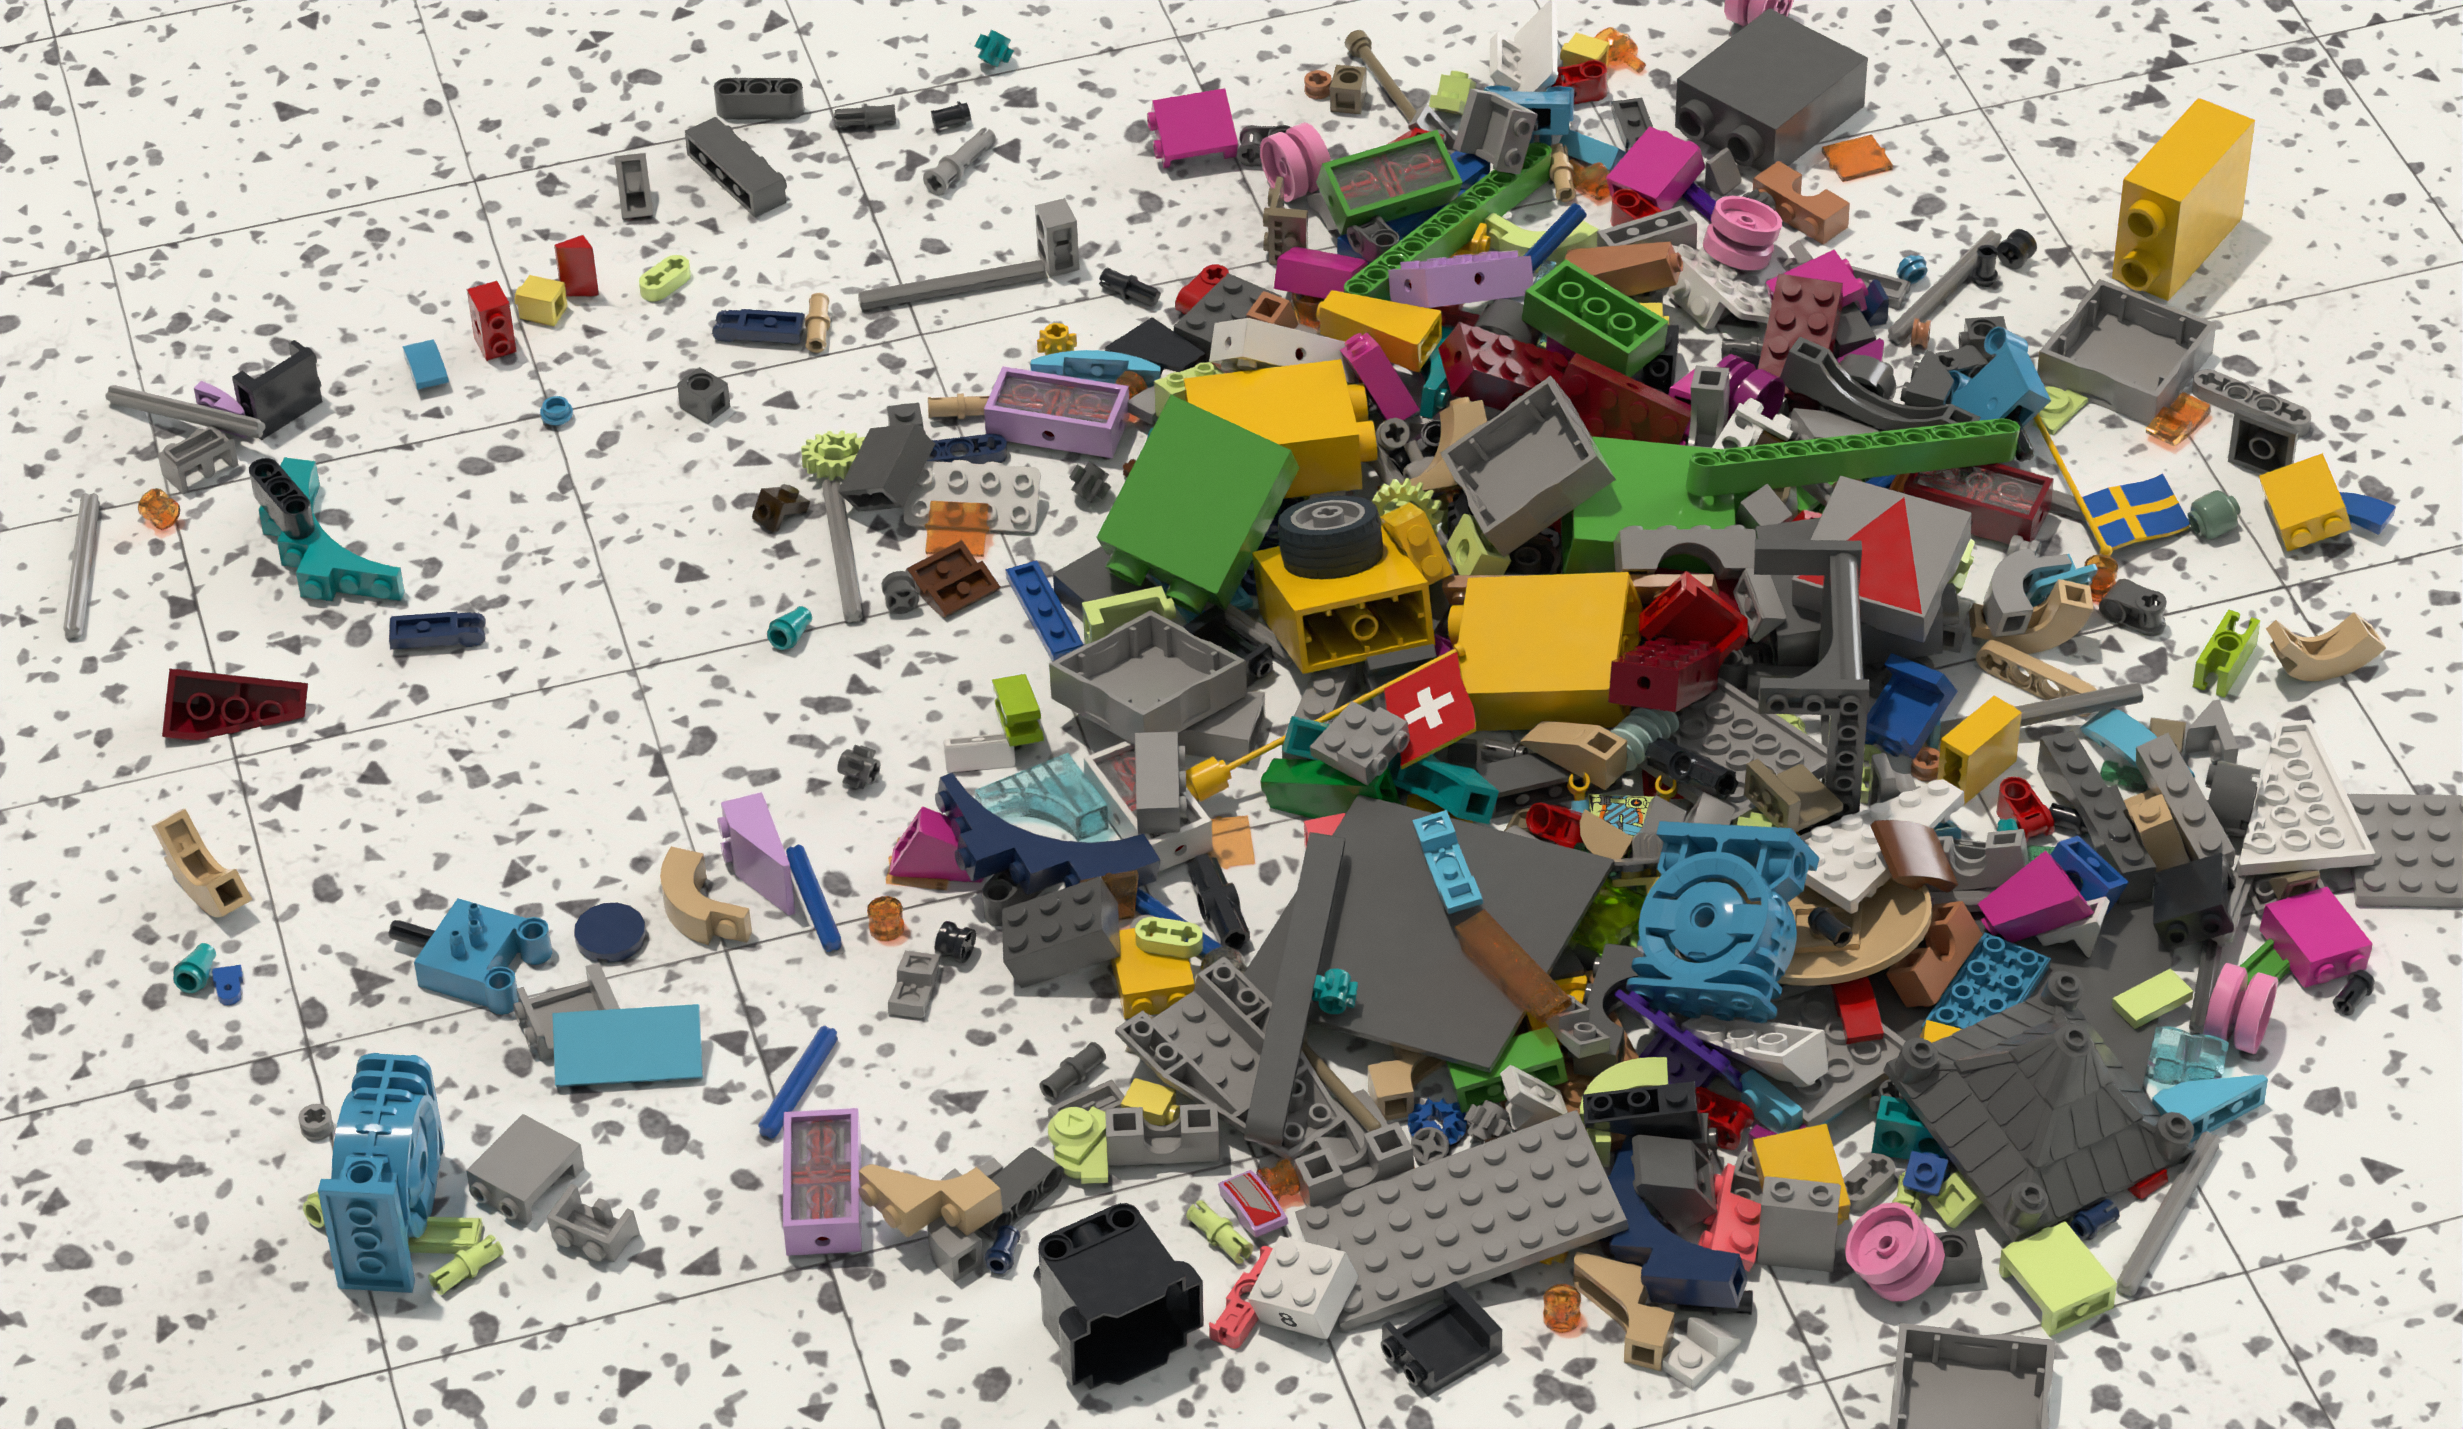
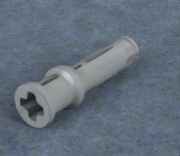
M984 127L954 154L943 156L936 168L928 169L924 173L923 181L926 188L933 194H944L948 190L950 183L959 181L963 177L967 166L972 164L983 152L996 143L994 132Z
M1390 418L1380 424L1375 435L1378 444L1385 451L1396 450L1408 441L1410 431L1408 425L1402 419Z

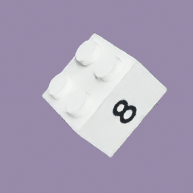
M1279 1236L1247 1299L1261 1323L1327 1340L1359 1276L1346 1252Z

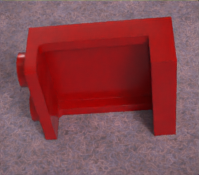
M1685 571L1639 614V633L1649 641L1655 635L1673 636L1677 638L1676 642L1689 644L1690 640L1710 642L1709 647L1720 648V668L1724 658L1733 650L1738 651L1746 643L1748 639V618Z

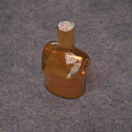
M1608 27L1594 37L1610 42V65L1617 66L1625 63L1638 73L1644 70L1646 63L1637 57L1638 46L1627 33H1620L1615 28Z
M1574 159L1569 160L1575 172V176L1572 179L1576 190L1586 193L1598 201L1611 195L1606 180L1610 171L1604 164L1597 162L1584 167Z

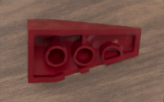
M169 668L162 737L197 741L304 718L308 683Z

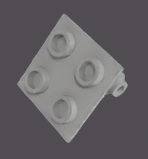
M1657 832L1637 833L1632 840L1633 858L1614 859V867L1611 872H1638L1650 868L1657 869L1663 847V841L1656 835Z

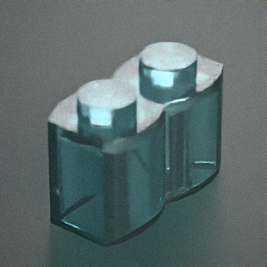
M2156 1027L2145 1076L2158 1083L2177 1085L2187 1081L2222 1078L2229 1043L2211 1035H2191L2184 1030L2174 1027Z

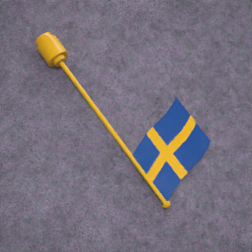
M2039 414L2033 418L2101 548L2099 551L2101 556L2109 557L2113 550L2129 544L2172 536L2189 528L2190 522L2163 473L2145 481L2108 487L2082 497Z

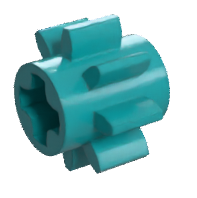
M990 30L988 36L980 34L974 47L980 50L977 57L995 67H998L1001 61L1008 63L1014 52L1013 49L1008 47L1011 39L994 30Z
M1338 968L1329 969L1325 972L1324 977L1316 975L1312 1001H1319V1007L1326 1013L1340 1014L1345 1011L1346 1006L1354 1008L1358 982H1351V976L1345 970Z

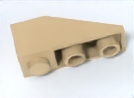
M1541 721L1521 740V745L1582 778L1584 773H1587L1590 782L1604 790L1626 771L1627 740L1599 725Z

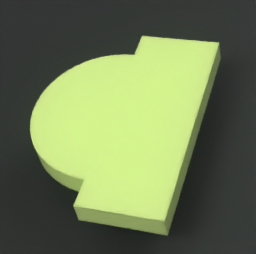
M2045 387L2051 402L2038 414L2048 433L2054 435L2088 403L2087 397L2070 389L2064 391L2057 387ZM2033 421V426L2038 428L2035 421Z
M1093 1106L1089 1111L1079 1107L1065 1108L1059 1111L1048 1124V1138L1056 1147L1055 1155L1076 1165L1084 1159L1106 1133L1105 1112Z
M1106 1133L1078 1165L1056 1156L1055 1150L1054 1161L1064 1168V1173L1068 1177L1081 1179V1184L1108 1183Z

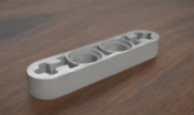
M2203 369L2196 372L2193 377L2192 393L2200 400L2232 413L2238 408L2299 431L2298 437L2305 436L2310 430L2311 413L2303 406L2215 370ZM2241 395L2244 399H2233L2229 396ZM2259 407H2270L2274 411H2262Z

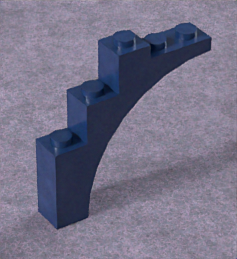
M953 773L941 776L939 779L935 802L939 811L946 813L951 821L952 831L955 837L959 839L958 847L955 851L956 863L962 871H966L972 882L1009 869L1013 881L1016 884L1019 883L1026 895L1062 882H1064V887L1067 888L1101 877L1112 895L1117 896L1155 882L1157 879L1161 860L1144 834L1121 840L1092 843L1063 841L1037 835L1012 825L987 810L966 791Z
M1626 1135L1621 1149L1619 1148L1616 1151L1614 1167L1610 1176L1607 1177L1627 1219L1629 1229L1597 1241L1609 1242L1610 1253L1614 1255L1616 1261L1642 1267L1641 1283L1646 1286L1651 1302L1738 1308L1748 1282L1740 1254L1712 1250L1688 1242L1667 1230L1650 1214L1644 1204V1200L1638 1196L1633 1186V1180H1635L1634 1166L1631 1161V1156L1633 1155V1136Z

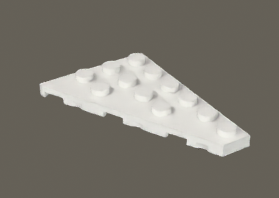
M2312 721L2277 722L2255 806L2244 839L2241 856L2238 861V875L2373 865L2375 859L2374 849Z
M1944 779L1933 780L1926 786L1913 791L1903 792L1896 798L1883 803H1875L1866 810L1845 815L1838 821L1825 826L1815 827L1812 831L1800 835L1799 837L1820 858L1817 871L1807 872L1805 885L1850 914L1857 912L1858 903L1865 896L1871 898L1876 893V889L1883 886L1892 877L1870 824L1877 820H1901L1934 828L1939 822L1946 823L1950 819V815L1957 812L1964 805V791Z

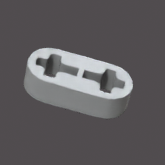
M1882 1154L1870 1155L1843 1178L1847 1194H1851V1196L1848 1195L1851 1213L1863 1212L1894 1184L1895 1164L1891 1158ZM1871 1172L1876 1173V1174L1871 1178Z

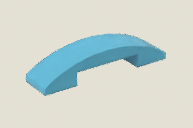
M1078 350L1059 352L1032 359L1030 363L1031 371L1128 385L1129 394H1139L1153 387L1154 381L1161 377L1160 366L1142 358L1110 351Z
M2116 708L2099 711L2080 727L2081 731L2102 748L2109 746L2137 769L2136 747L2157 738L2144 725ZM2189 768L2191 774L2195 778L2194 772Z
M1447 810L1412 820L1431 877L1447 913L1451 914L1484 904L1475 878L1471 876L1458 844L1456 832Z

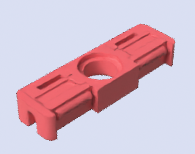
M1268 1246L1260 1248V1258L1250 1273L1243 1272L1226 1297V1308L1215 1324L1209 1322V1337L1211 1340L1237 1349L1253 1329L1259 1318L1250 1302L1243 1301L1240 1296L1246 1292H1251L1273 1248Z

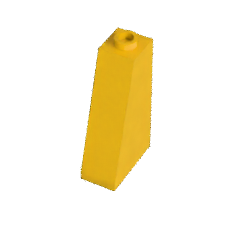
M1331 290L1317 308L1316 318L1320 321L1321 335L1346 342L1350 337L1358 333L1362 335L1368 333L1380 345L1391 363L1415 372L1421 370L1442 339L1440 310Z

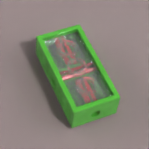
M1438 130L1322 163L1316 181L1340 235L1347 234L1349 226H1360L1370 222L1371 217L1376 215L1380 216L1384 222L1448 204L1457 198L1463 183Z

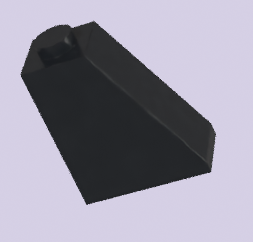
M1153 317L1105 347V351L1123 353L1150 361L1160 366L1161 374L1165 369L1181 372L1193 368L1199 363H1206L1205 352Z

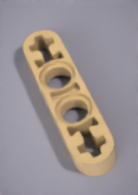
M1997 640L1987 641L1976 654V661L1984 671L2044 700L2097 690L2091 684ZM2017 666H2020V667H2022L2023 669H2025V670L2027 671V673L2029 674V677L2026 676V675H2024V674L2018 669ZM2047 680H2050L2053 683H2055V685L2059 688V691L2052 688L2050 684L2047 682ZM2091 713L2082 714L2078 716L2087 717L2091 715Z

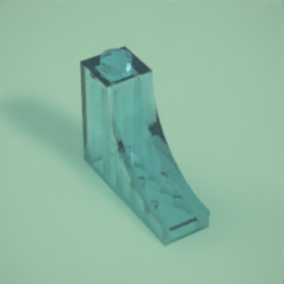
M1069 753L975 790V799L1000 818L1031 817L1045 820L1066 830L1077 842L1109 829L1107 803Z

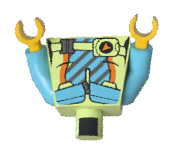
M1584 773L1585 786L1576 787L1573 784V774H1571L1567 787L1575 801H1571L1572 810L1583 813L1584 809L1633 838L1642 829L1649 802L1654 797L1588 794V800H1585V792L1590 784L1588 774ZM1659 776L1655 782L1657 793L1660 798L1670 802V799L1678 791L1676 780L1673 779V786L1670 790L1663 791L1660 789L1662 776ZM1631 849L1626 857L1623 856L1622 859L1629 858Z

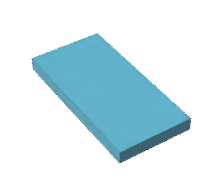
M699 1004L552 1013L556 1087L703 1078Z

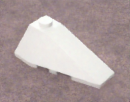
M1701 1015L1700 1018H1691L1681 1024V1030L1690 1031L1703 1043L1776 1080L1792 1082L1796 1087L1810 1086L1815 1083L1816 1079L1829 1072L1824 1030L1768 1021L1764 1024L1754 1023L1741 1017H1734L1733 1021H1723L1712 1015Z

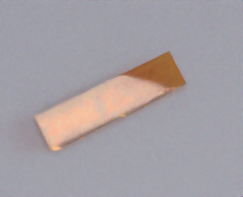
M1485 909L1455 926L1462 950L1500 980L1503 992L1538 1021L1544 1023L1572 1006L1570 997Z

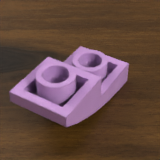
M200 381L194 387L197 405L245 416V411L241 405L223 390L203 381ZM224 431L225 433L233 434V435L239 436V437L244 438V439H246V438L248 437V436H244V435H240V434H236V433Z

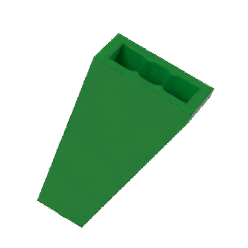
M1273 758L1266 772L1261 777V789L1266 795L1270 808L1311 819L1342 813L1346 814L1358 794L1402 805L1388 766L1383 774L1377 775L1368 786L1320 760Z

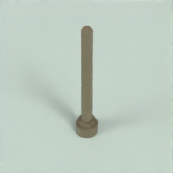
M1363 30L1351 32L1345 39V47L1352 56L1363 59L1407 120L1411 122L1417 111L1371 51V39Z
M1305 1033L1302 1051L1320 1080L1368 1132L1381 1128L1380 1122L1307 1044V1033Z

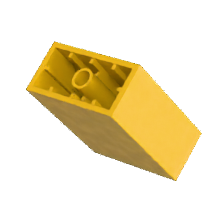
M2198 98L2125 176L2122 185L2112 272L2113 279L2123 282L2130 289L2144 291L2169 301L2235 228L2243 216L2255 127L2254 119Z
M1341 359L1184 378L1186 402L1292 451L1299 465V470L1284 499L1327 492L1363 489L1361 462L1377 460L1375 429L1373 421H1368V407L1364 384L1347 385Z
M1382 524L1383 555L1380 561L1366 571L1342 578L1309 579L1291 574L1284 567L1280 546L1252 552L1260 615L1302 674L1365 661L1366 657L1431 644L1435 645L1428 581Z
M1629 572L1468 578L1464 605H1453L1450 608L1448 632L1451 644L1455 645L1460 642L1466 652V655L1459 658L1463 684L1474 707L1476 731L1532 730L1541 721L1589 724L1611 728L1616 727L1630 715L1631 706L1608 703L1611 662L1624 655V652H1630L1636 646H1640L1639 614L1644 608Z

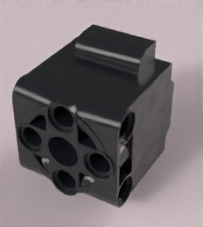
M1129 1203L1115 1204L1054 1231L1040 1240L1038 1246L1039 1266L1035 1269L1033 1278L1041 1292L1042 1322L1060 1347L1061 1369L1072 1386L1084 1381L1089 1390H1092L1105 1383L1122 1385L1167 1364L1171 1353L1187 1346V1334L1204 1326L1203 1280L1189 1263L1174 1261L1134 1205Z

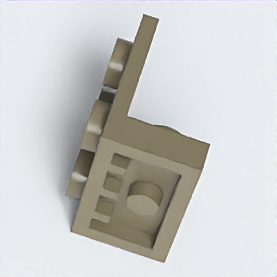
M1278 176L1275 188L1270 187L1268 191V206L1270 208L1265 207L1263 213V227H1268V232H1265L1263 250L1269 251V265H1277L1278 257L1295 246L1308 248V210L1284 208V177Z
M1758 758L1746 763L1744 795L1777 828H1792L1794 832H1797L1843 810V803L1803 764L1776 774L1772 769H1768Z

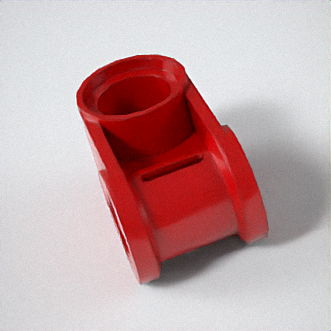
M1589 60L1581 64L1557 67L1558 77L1551 87L1563 86L1574 88V105L1600 101L1607 96V66L1603 62Z
M1621 189L1613 194L1610 222L1614 227L1662 212V210L1642 198L1637 192L1630 189Z
M1212 264L1203 268L1188 285H1185L1179 291L1175 300L1176 310L1186 315L1229 273L1228 269L1219 264Z
M2008 777L2001 782L1996 809L2000 819H2014L2018 829H2024L2026 843L2028 838L2043 833L2047 836L2054 833L2055 824L2050 810L2041 802L2025 779Z
M1536 803L1529 808L1526 815V824L1529 831L1552 840L1557 845L1583 852L1586 851V846L1580 836V820L1583 813L1545 803Z
M1696 1087L1700 1113H1708L1711 1128H1717L1718 1146L1727 1150H1735L1742 1141L1741 1134L1744 1129L1752 1125L1755 1119L1754 1113L1746 1104L1740 1101L1731 1100L1703 1087Z

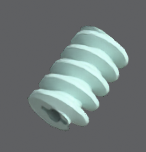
M1637 707L1610 732L1627 740L1626 771L1634 770L1637 764L1645 760V752L1649 743H1653L1658 737L1667 740L1670 734L1677 731L1679 721L1675 712Z

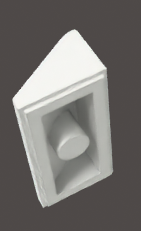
M1005 733L947 738L943 740L946 770L950 773L1013 767L1016 764L1014 746H1009Z

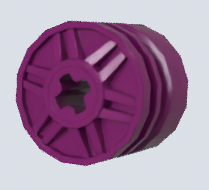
M1733 354L1724 357L1715 366L1729 368L1728 421L1739 403L1744 404L1749 398L1762 403L1764 409L1761 415L1773 420L1782 406L1785 395V383L1782 378L1763 369L1756 370L1754 364L1744 361Z

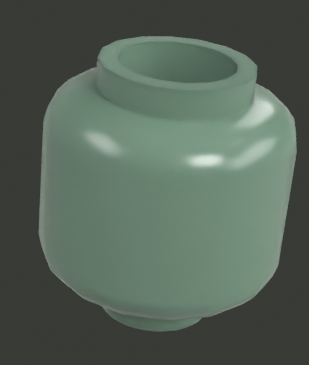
M2215 490L2192 502L2191 511L2187 516L2193 531L2198 536L2203 535L2207 539L2212 540L2237 527V515L2241 513L2237 500L2232 495L2228 497L2224 492Z

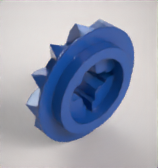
M1444 1097L1439 1102H1433L1427 1098L1425 1104H1415L1414 1111L1408 1114V1130L1413 1137L1422 1128H1437L1447 1136L1449 1145L1458 1142L1467 1130V1121L1464 1120L1466 1112L1461 1113L1457 1102L1448 1104ZM1432 1116H1436L1439 1118V1120H1443L1442 1129L1440 1125H1437L1435 1121H1432Z

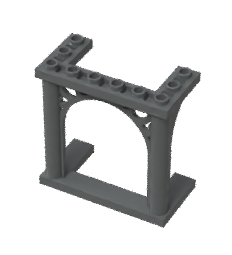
M1755 539L1754 575L1823 576L1817 665L1748 666L1746 695L1753 700H1758V714L1820 715L1822 745L1827 747L1826 772L1821 782L1843 803V810L1797 831L1799 835L1808 833L1815 827L1825 826L1838 821L1845 815L1855 814L1860 811L1869 701V680L1863 678L1859 600L1862 541Z

